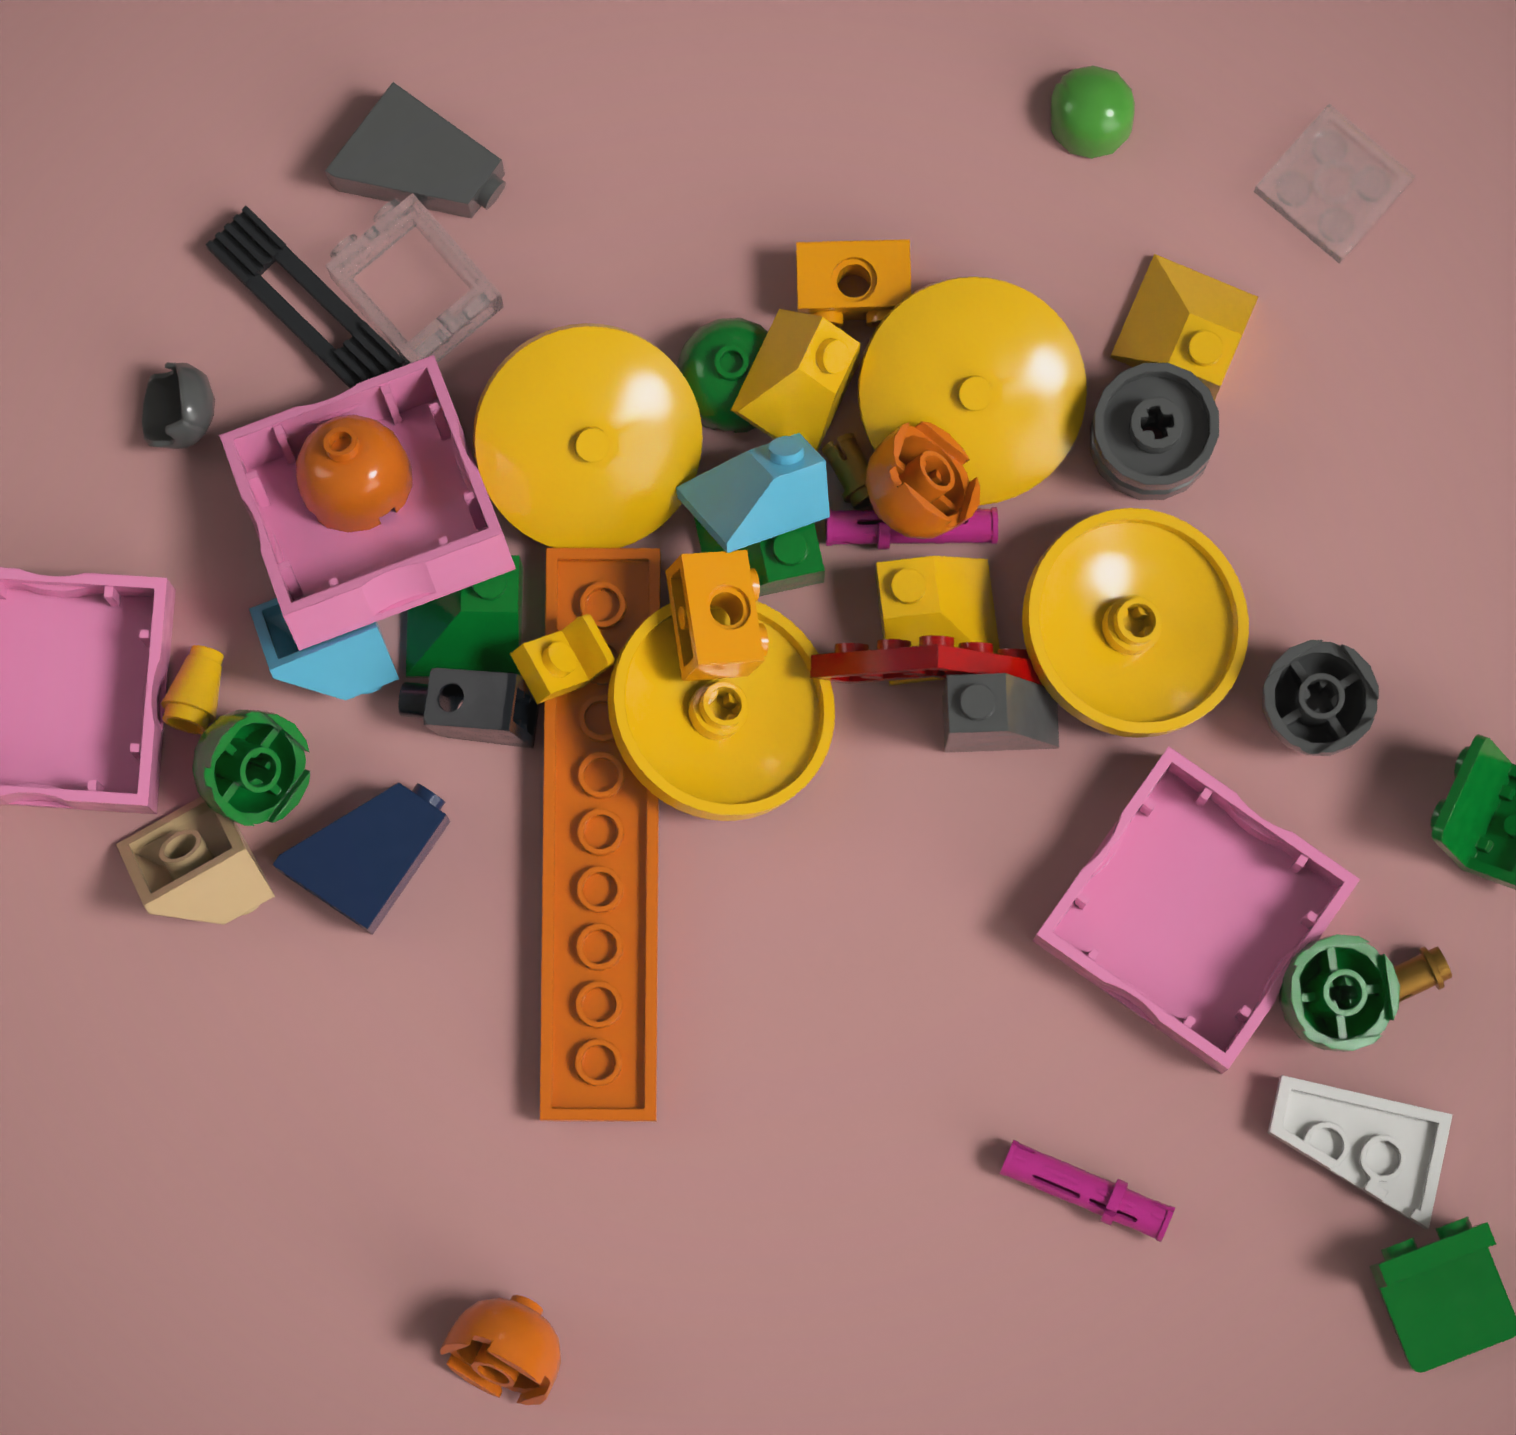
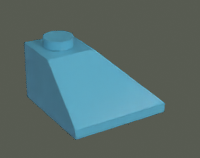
M800 433L778 437L768 444L750 449L676 487L678 499L726 553L830 517L826 460Z
M277 598L249 609L273 679L342 700H349L361 694L376 692L384 685L399 679L377 622L299 651L283 617Z

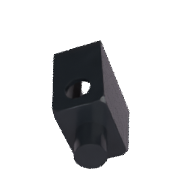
M432 668L428 684L404 682L401 686L398 702L400 716L423 718L424 725L442 737L534 748L540 703H536L524 679L518 674Z

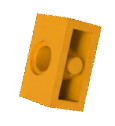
M910 239L796 242L797 312L824 317L838 328L843 326V321L866 320V326L877 328L883 318L899 302L911 294ZM857 275L864 278L870 288L864 295L853 298L844 295L839 290L838 284L846 276Z
M736 550L730 553L721 551L681 554L665 572L682 681L748 677L765 661L764 657L768 653L769 645L767 629L763 623L758 622L756 602L759 598L760 583L756 569L750 568L748 551ZM710 605L719 606L724 609L730 618V625H723L717 622L711 614Z

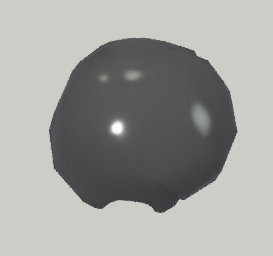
M167 362L165 363V368L172 371L163 374H153L148 381L143 402V435L148 445L152 447L168 449L188 448L196 444L206 434L214 416L215 397L208 377L202 371L188 363Z

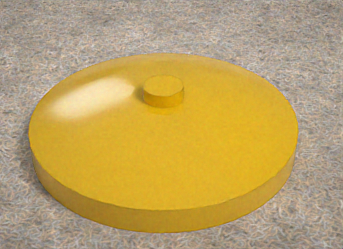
M967 276L945 279L929 284L904 298L883 318L874 331L864 352L858 377L860 416L865 433L873 449L875 450L890 433L910 422L909 426L913 427L922 421L936 425L949 433L970 460L962 466L967 472L969 482L976 477L978 478L980 505L998 503L1014 498L1029 491L1047 478L1064 460L1075 442L1086 407L1087 386L1084 363L1077 343L1064 321L1049 305L1033 293L1017 285L989 277Z
M582 323L557 327L540 333L517 347L502 361L488 380L481 394L473 425V449L476 466L490 499L499 512L519 531L533 540L553 548H622L645 538L662 526L680 507L682 502L677 497L676 487L696 477L702 454L703 435L699 408L694 393L679 368L665 353L643 337L628 330L604 324Z
M1140 508L1115 509L1093 515L1077 523L1058 537L1041 556L1031 574L1024 596L1022 611L1024 642L1029 659H1031L1033 669L1040 682L1051 697L1073 717L1086 725L1112 735L1135 738L1155 737L1177 731L1195 722L1214 709L1223 700L1235 683L1245 660L1249 638V617L1243 589L1235 571L1221 550L1207 536L1187 522L1163 512Z
M758 601L756 602L758 622L763 623L767 629L768 653L764 657L765 661L748 677L682 681L670 603L648 617L629 637L622 647L611 673L608 688V713L612 734L623 760L635 777L653 795L675 809L692 816L709 820L737 821L764 815L788 802L812 780L823 764L832 741L835 725V703L831 681L810 678L811 655L819 653L811 641L792 621L775 609ZM710 605L713 618L720 624L730 625V618L727 612L719 606Z

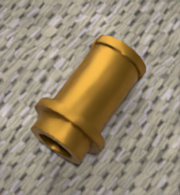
M847 433L837 437L847 456L846 460L840 448L835 446L833 441H830L822 448V453L824 457H827L844 489L842 494L843 501L846 503L851 502L854 509L857 510L871 505L865 485L868 462L856 441L854 433Z
M1423 946L1419 948L1420 955L1394 966L1400 984L1399 1003L1433 986L1441 990L1445 987L1444 981L1452 978L1449 965L1438 946L1430 950Z

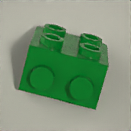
M1477 734L1470 747L1466 746L1460 752L1454 768L1455 780L1446 799H1441L1433 811L1430 823L1431 837L1463 871L1516 890V765L1511 763L1490 738Z
M1464 1217L1436 1228L1439 1240L1417 1247L1413 1237L1381 1249L1385 1260L1369 1266L1408 1365L1415 1372L1429 1371L1516 1336V1315L1488 1248L1496 1245L1488 1222L1472 1226L1469 1217Z

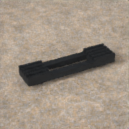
M247 206L242 209L240 215L236 214L233 217V221L230 224L227 223L224 226V230L221 233L218 232L215 235L216 238L213 241L210 240L206 244L208 250L349 388H352L357 383L406 365L405 360L344 303ZM275 261L352 335L349 340L347 339L343 342V346L340 349H335L261 276Z

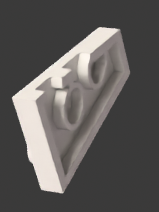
M1281 1075L1275 1095L1268 1134L1424 1229H1429L1453 1114Z

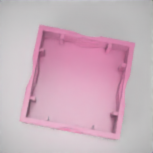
M434 355L357 383L347 391L328 400L293 407L219 435L241 498L260 541V552L280 609L299 651L516 569ZM354 414L378 420L394 432L411 463L413 486L405 505L397 513L395 508H393L388 514L379 518L380 525L370 530L347 533L325 527L307 509L297 487L296 459L306 437L318 425L334 417Z
M0 567V805L157 814L165 724L162 720L165 709L161 706V702L168 689L176 589L167 578L98 573L46 576L27 572L19 568Z
M1168 746L1103 842L1042 925L1033 942L1223 1074L1230 1068L1275 1003L1283 983V977L1292 958L1308 943L1319 940L1360 879L1295 833L1275 826L1260 817L1241 800L1236 792Z

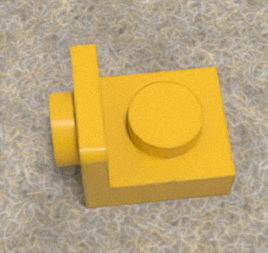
M590 614L576 618L558 632L523 643L510 653L537 704L585 687L615 663L611 650Z

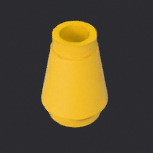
M202 645L191 646L189 655L185 658L161 702V706L165 709L162 717L163 722L187 733L202 734L208 728L209 723L216 721L222 672L221 665L224 659V655L221 652Z

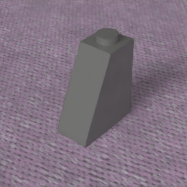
M394 82L325 170L330 185L339 192L472 218L481 206L486 210L489 209L499 198L506 185V182L502 180L505 175L502 159Z
M1007 673L947 675L942 695L945 753L1059 749L1058 706L1044 686Z

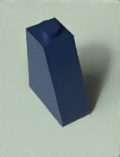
M397 783L283 852L272 865L290 880L373 935L451 822L447 814L441 811L446 802L419 783L415 785L412 791Z

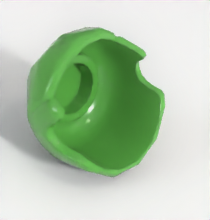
M1087 66L1070 70L1061 77L1060 83L1055 85L1052 93L1051 131L1054 138L1071 154L1091 159L1113 154L1129 138L1132 132L1135 114L1132 89L1118 72L1098 66Z

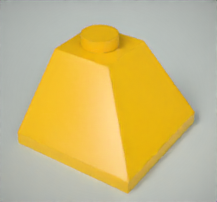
M1154 254L1110 358L1132 367L1142 363H1170L1188 370L1209 388L1215 401L1258 296Z
M779 309L731 411L773 439L800 433L818 452L860 363V343L824 317Z
M926 556L876 563L875 580L883 639L911 641L912 647L919 646L920 636H949L954 638V647H958L959 643L962 642L993 644V653L997 654V650L1000 647L988 559ZM931 677L892 680L888 682L889 686L943 679Z

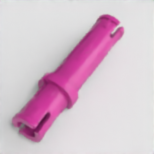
M997 507L977 509L974 515L959 527L932 539L905 537L887 526L876 515L874 510L829 509L830 517L825 519L826 546L877 544L878 550H889L890 544H997L998 542Z
M1013 1140L1000 1171V1174L1026 1183L1052 1196L1102 1216L1100 1221L1111 1226L1114 1221L1155 1238L1159 1242H1162L1175 1207L1171 1205L1168 1206L1128 1189V1183L1117 1179L1116 1183H1113L1067 1162L1036 1151L1016 1140Z

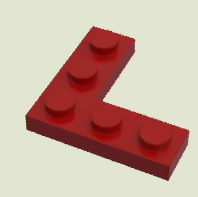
M920 636L919 646L912 647L911 641L881 639L877 640L876 650H869L868 644L836 643L834 653L811 655L810 678L848 684L931 677L946 679L947 675L1007 673L1042 685L1033 669L1027 649H998L997 654H994L993 644L962 642L959 643L958 647H954V638L949 636Z

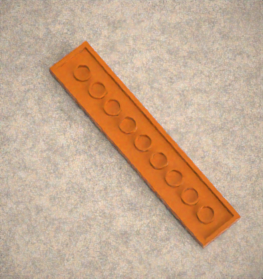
M546 548L545 636L564 629L582 615L590 614L616 661L622 647L635 630L648 617L661 609V549ZM614 664L585 687L544 701L541 1122H657L659 798L642 785L623 760L612 734L608 713V688Z

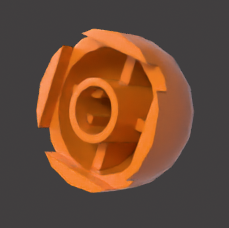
M354 414L338 416L318 425L306 437L296 459L297 487L305 506L317 517L319 523L333 530L349 533L370 530L380 525V517L388 514L393 508H395L397 513L405 505L413 486L412 466L399 439L391 429L378 420Z
M922 421L915 427L909 426L910 422L890 433L877 446L866 468L865 485L874 512L887 526L905 537L932 539L959 527L974 515L980 505V485L977 477L969 482L967 472L962 465L970 459L964 449L949 433L929 422Z
M513 1295L510 1300L491 1298L477 1301L458 1317L440 1348L441 1355L451 1353L447 1366L465 1381L498 1398L502 1394L501 1386L511 1391L519 1392L521 1394L517 1403L523 1405H540L547 1399L561 1364L559 1338L553 1326L542 1316V1307L533 1300L520 1295Z

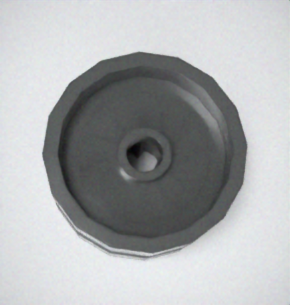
M1142 363L1121 372L1103 390L1090 425L1091 456L1099 474L1116 491L1138 500H1165L1186 491L1204 473L1219 438V410L1209 388L1192 372L1170 363ZM1147 427H1156L1162 432L1163 437L1162 439H1155L1152 431L1143 430Z

